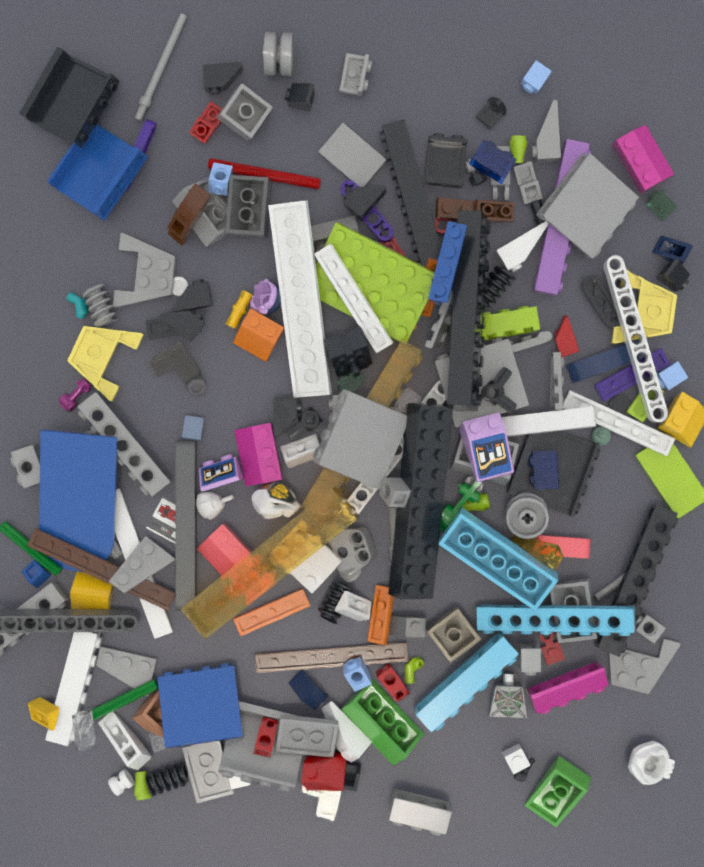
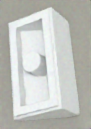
M314 434L281 446L280 448L287 467L292 468L314 460V451L320 446L317 435Z
M344 591L335 611L357 621L370 619L371 601L349 591Z

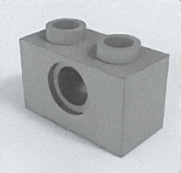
M37 444L11 452L12 457H10V460L19 474L17 475L19 485L23 486L24 489L40 484V452ZM26 462H30L32 464V470L30 472H27L25 470L24 466Z
M517 643V667L519 670L524 672V675L529 676L536 675V672H541V648L536 643Z

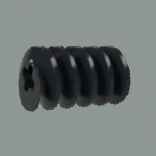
M495 266L494 271L496 273H489L491 279L485 278L488 280V290L484 292V298L487 299V306L491 308L489 302L496 303L493 298L494 296L501 298L499 290L506 292L504 284L511 286L509 279L516 280L514 275L502 266Z
M333 581L332 583L336 588L329 587L332 595H325L328 602L322 601L321 603L325 608H318V611L321 613L320 616L337 624L338 622L335 618L341 617V614L335 611L344 591L355 590L340 581Z
M182 761L180 762V768L172 764L171 771L168 766H165V773L159 768L158 775L151 771L149 778L147 775L145 776L149 793L152 796H156L157 792L162 794L164 789L169 792L171 787L178 789L179 784L181 787H184L186 781L187 783L189 782L188 774Z

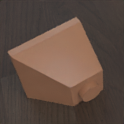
M158 688L143 702L132 719L146 731L164 738Z

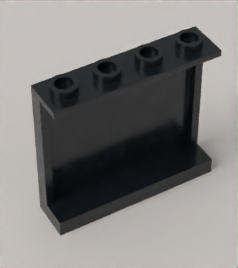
M57 47L19 114L31 123L82 148L88 141L91 131L98 124L99 117L103 110L107 108L108 102L113 93L116 92L120 81L112 73L107 74L68 55L63 49Z
M562 431L527 434L506 493L515 496L518 492H535L544 499L547 508L574 517V514H578L580 510V497L586 493L587 485L585 483L587 478L592 476L594 467H592L593 461L599 457L600 449L598 447L600 444L592 443Z

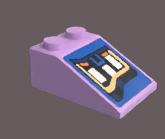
M500 412L462 422L459 431L477 483L514 473L507 434Z
M232 454L220 457V462L214 463L213 460L202 463L203 467L199 468L201 492L243 479L237 456L232 457Z

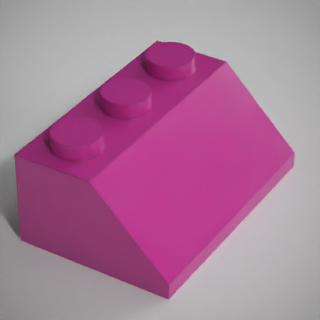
M646 125L627 133L612 144L640 194L674 175Z
M272 423L234 430L245 486L282 480L283 476Z

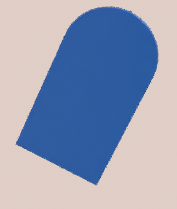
M41 429L39 529L106 560L112 552L115 540L118 437ZM48 556L53 562L64 569L82 572Z

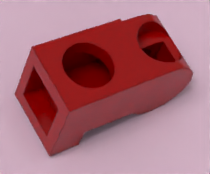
M390 663L376 672L377 678L397 702L410 694Z
M263 717L253 754L270 758L278 720Z

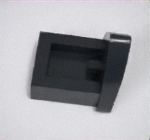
M490 97L487 100L488 103L476 115V118L489 129L495 125L502 115L505 116L507 114L502 100L495 97Z

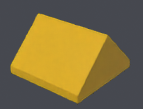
M77 571L70 591L71 609H110L114 586L85 572Z

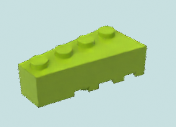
M521 306L513 311L503 309L499 310L497 314H491V312L483 313V317L486 318V327L482 329V336H484L485 340L534 333L540 330L537 306Z

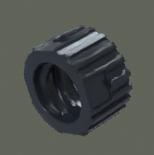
M480 171L469 177L472 187H475L488 180L484 171Z

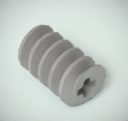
M104 283L86 289V292L82 295L83 298H89L85 303L86 305H92L88 311L95 312L91 318L97 320L94 323L96 327L105 326L118 320L112 319L116 312H109L113 305H106L110 298L103 297L107 291L100 290Z

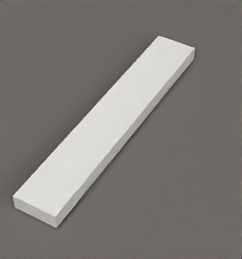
M332 243L314 254L359 327H361L375 352L378 353L393 344L391 337Z
M569 390L563 402V409L594 406L597 425L603 426L662 455H668L675 438Z
M594 406L501 417L507 437L596 427Z

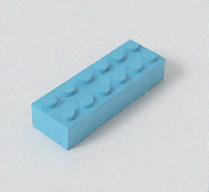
M464 508L460 509L439 539L441 547L535 611L558 582L557 572Z
M500 632L496 633L414 707L416 716L431 732L434 730L438 731L444 726V721L449 716L452 718L459 712L458 708L461 705L470 703L474 698L473 695L478 690L479 692L483 691L488 686L487 682L490 679H496L502 674V669L506 665H512L517 660L518 652Z

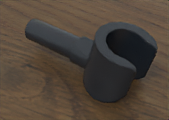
M531 758L529 761L530 765L532 766L536 760ZM531 766L515 773L514 779L524 782Z

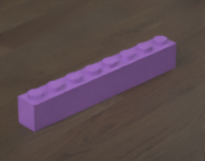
M570 139L564 142L554 190L582 153L591 154V150H588L589 143ZM549 223L545 230L532 292L556 296L558 292L561 293L563 281H561V276L565 274L567 269L565 257L570 253L571 244H569V240Z

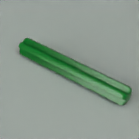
M3 522L0 525V531L54 576L61 572L62 567L53 562L46 554L28 547L29 540L9 523Z
M153 679L92 709L89 712L92 720L103 717L156 691L159 687L158 683Z

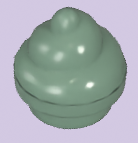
M600 426L593 430L591 438L594 443L603 446L610 441L611 433L607 428Z

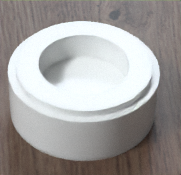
M174 277L172 294L181 296L188 286V282L183 277Z

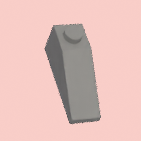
M553 100L534 146L531 148L532 158L535 157V163L557 162L561 158L557 100Z

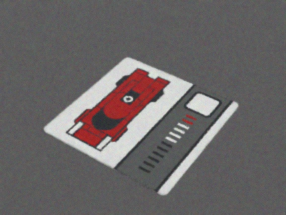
M162 498L146 528L176 544V505Z

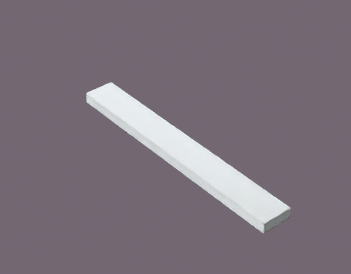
M117 489L115 533L126 560L139 545L140 540L122 491ZM153 575L147 578V580L155 583ZM140 598L154 639L172 633L173 629L166 610Z

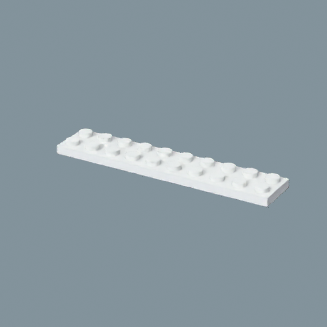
M308 200L268 205L293 397L332 394L327 349L324 342L325 333Z

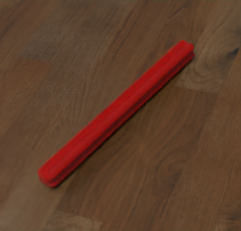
M212 158L208 161V168L211 170L215 162L233 166L232 174L268 177L271 181L319 189L321 184L319 178Z

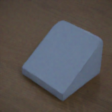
M186 415L182 439L201 441L204 418Z

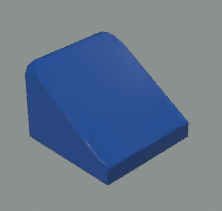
M35 559L21 571L28 582L37 588L51 576L47 569Z

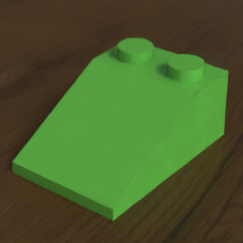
M558 756L548 768L524 806L557 827L588 791L591 777Z

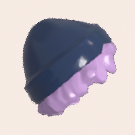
M265 279L254 286L255 291L250 302V307L262 315H270L280 308L281 296L279 285Z

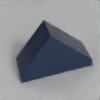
M661 236L652 253L668 262L677 259L681 264H684L693 246Z
M300 670L288 683L300 700L314 710L329 697L303 670Z

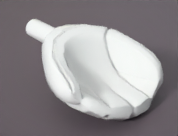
M201 492L197 495L196 507L202 517L212 520L223 510L225 502L234 499V496L229 495L222 498L221 495L215 492Z

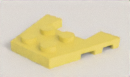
M627 270L631 288L639 290L637 308L646 338L672 333L677 295ZM622 280L619 282V287H623ZM613 327L611 344L625 342L621 327ZM635 334L631 337V341L639 339Z
M83 326L67 361L109 401L113 402L120 386L103 379L104 372L119 342L138 350L144 334Z

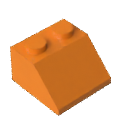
M250 308L233 343L267 362L285 329Z

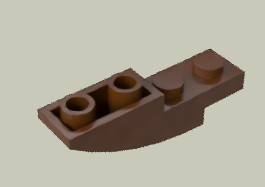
M196 183L179 205L167 227L169 229L167 234L181 246L187 242L196 221L201 218L211 197L205 189Z
M449 198L436 199V218L458 221V211L481 210L485 217H487L488 222H514L513 202Z

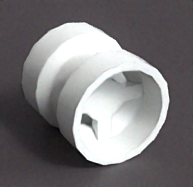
M126 769L119 772L118 776H113L108 780L111 790L117 796L122 794L124 789L135 785L133 777Z

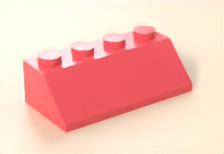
M225 522L197 548L248 604L254 601L277 579Z

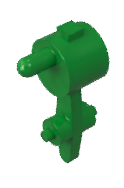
M475 480L471 486L466 482L463 485L461 483L458 484V492L463 496L454 507L449 503L443 507L441 532L447 529L467 500L472 503L475 501L480 502V493L476 491V488L481 482L477 483Z

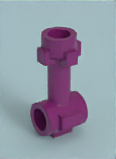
M86 379L78 380L76 382L78 387L70 395L65 393L59 398L58 402L64 410L68 412L74 410L77 406L75 400L83 392L88 393L90 391L89 388L92 385Z

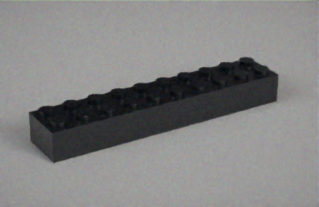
M481 210L458 211V223L467 225V230L454 276L447 405L455 411H478V406H481L482 403L479 387H482L483 384L480 367L484 365L481 348L485 346L482 329L486 327V318L483 317V311L487 308V299L484 298V292L488 290V280L485 279V274L489 271V261L486 260V255L490 252V242L487 241V237L491 233V223H488L487 217H485Z
M408 402L400 478L409 487L411 493L406 506L397 507L388 590L389 595L400 600L433 599L453 409L442 404Z

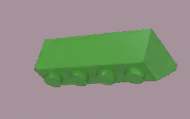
M371 679L372 684L358 690L342 707L341 711L372 741V744L394 766L406 759L424 733L387 693Z

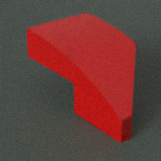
M567 315L563 316L562 323L558 330L554 332L555 343L558 352H561V357L579 352Z

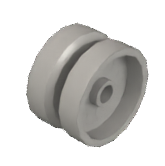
M265 32L263 44L265 76H275L277 64H280V74L282 76H292L293 33L283 32L280 38V45H278L276 32Z
M523 491L510 498L506 506V520L511 532L525 539L535 538L544 532L548 526L549 515L546 502L540 495L535 492Z

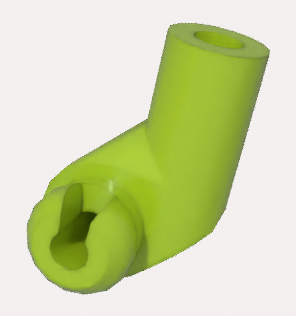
M419 657L412 658L405 665V683L407 684L415 683L414 672L424 666V661Z

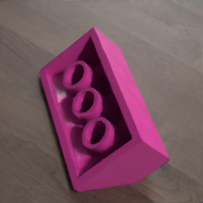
M596 661L526 688L535 712L545 714L550 712L551 708L555 706L563 707L568 705V701L573 699H584L587 697L586 694L591 692H602L605 690L604 687L609 685L604 667Z

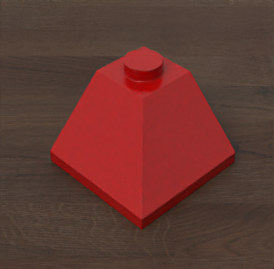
M334 752L333 757L307 755L303 763L301 780L305 790L344 791L347 760L342 757L341 752Z

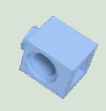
M536 60L521 82L523 89L530 94H537L552 71Z
M213 163L209 177L210 193L228 195L230 175H232L233 166Z
M678 361L673 362L657 373L660 387L664 390H670L688 378Z
M361 656L356 659H350L343 664L344 676L354 692L372 684L371 672Z

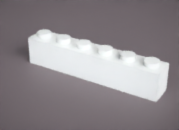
M74 632L55 705L59 707L55 730L51 731L48 729L46 741L68 746L71 741H75L77 730H75L76 723H79L82 717V711H80L81 704H85L87 693H85L86 685L89 686L92 679L90 670L96 664V648L99 649L102 642L101 632Z

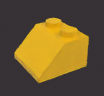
M681 392L672 400L667 410V418L660 422L658 429L691 448L704 425V408L699 401Z

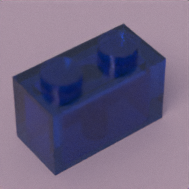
M483 139L469 165L502 184L517 159L510 152L497 148L495 143Z
M557 450L533 451V455H530V467H534V474H531V485L535 486V490L559 489Z

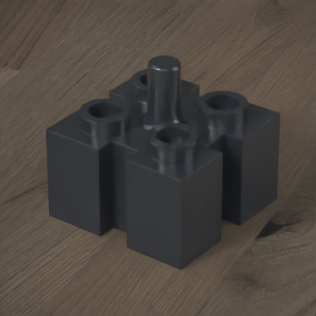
M361 327L347 331L346 335L340 337L336 335L324 340L337 377L346 376L351 371L354 376H358L360 374L359 369H365L373 364Z

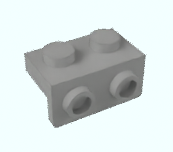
M346 53L339 89L340 93L362 97L363 91H367L369 80L365 78L366 73H370L372 66L369 54L361 56Z

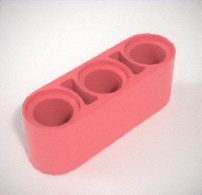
M539 535L535 537L534 554L589 558L591 539Z

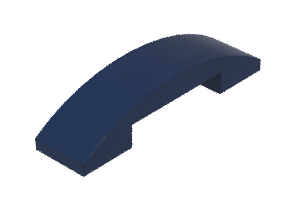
M639 339L632 341V343L637 345L639 343ZM626 344L568 364L566 367L572 383L631 363ZM642 353L637 354V360L645 357Z

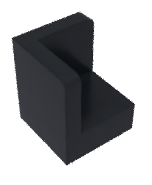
M346 761L344 789L357 791L361 764Z

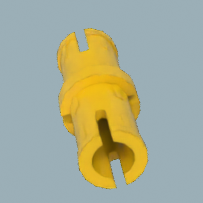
M242 290L238 301L232 306L233 310L225 323L226 325L234 329L237 328L242 316L247 312L246 309L252 299V294Z

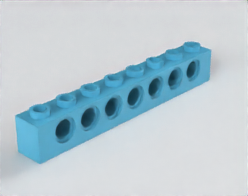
M480 604L476 607L477 630H483L484 634H492L494 631H502V634H512L513 631H521V634H532V631H540V634L549 635L552 632H560V635H570L571 632H579V635H591V632H599V635L608 636L611 633H619L620 636H630L631 633L635 632V606L540 605L536 611L527 605ZM494 615H498L501 617V624H497L494 622ZM534 615L538 616L541 623L534 624L531 617ZM512 616H519L521 618V624H515L512 620ZM551 616H557L560 619V624H553ZM570 617H578L580 620V624H572L570 622ZM590 617H597L600 620V624H591ZM617 617L620 624L617 626L612 625L609 618Z

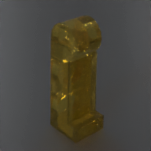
M513 535L510 540L543 564L548 565L551 569L556 570L563 558V553L557 544L531 538H520L516 535Z

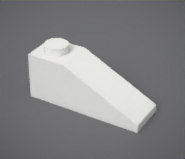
M547 221L496 250L495 254L505 269L511 270L513 273L522 267L521 263L525 261L548 226Z
M330 701L321 708L325 719L338 720L339 725L335 745L344 759L353 762L364 753L372 741Z
M115 711L107 714L98 722L127 767L139 770L152 758L143 743Z

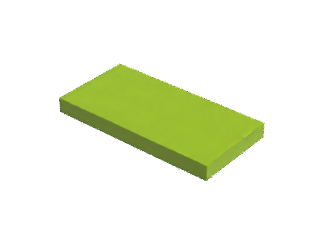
M674 443L667 456L647 447L634 455L670 510L678 513V519L704 502V488Z

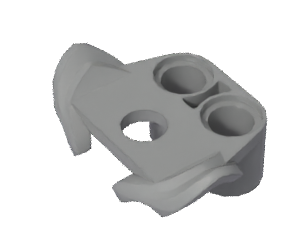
M341 524L331 525L326 528L328 548H331L342 560L336 569L345 582L354 581L359 577L361 568L374 560L377 555L369 529L364 526H359L356 529H347V527ZM357 532L362 535V540L357 538ZM340 547L347 549L348 554L344 558L338 553ZM363 550L368 553V558L364 557Z

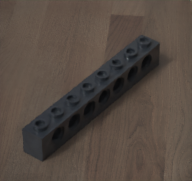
M652 504L611 606H635V618L640 616L642 611L641 603L643 600H646L649 594V589H647L649 583L653 582L656 577V566L663 559L664 554L662 551L664 546H668L671 536L669 534L671 529L677 525L678 513ZM658 522H662L664 525L661 532H657L655 529ZM651 540H655L657 544L653 550L648 548V543ZM644 558H648L649 565L643 568L641 561ZM641 576V584L634 585V578ZM629 594L635 595V600L632 603H627L626 601ZM617 617L609 618L612 625L617 626L620 624ZM612 633L608 636L599 635L595 646L598 649L620 657L621 653H624L627 648L626 640L628 636H619L617 639H613Z

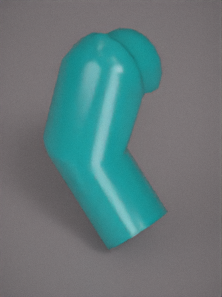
M69 292L66 300L75 304L76 317L79 319L85 318L88 314L86 300Z

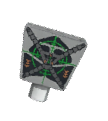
M504 672L503 683H494L488 709L490 717L527 718L523 686L519 683H514V673Z

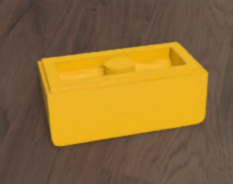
M41 697L30 701L28 708L31 719L51 731L55 730L59 707Z

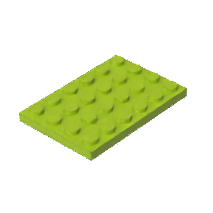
M336 222L324 247L332 243L389 336L406 345L429 300L428 297L435 272ZM317 261L316 270L320 300L352 316L324 269Z

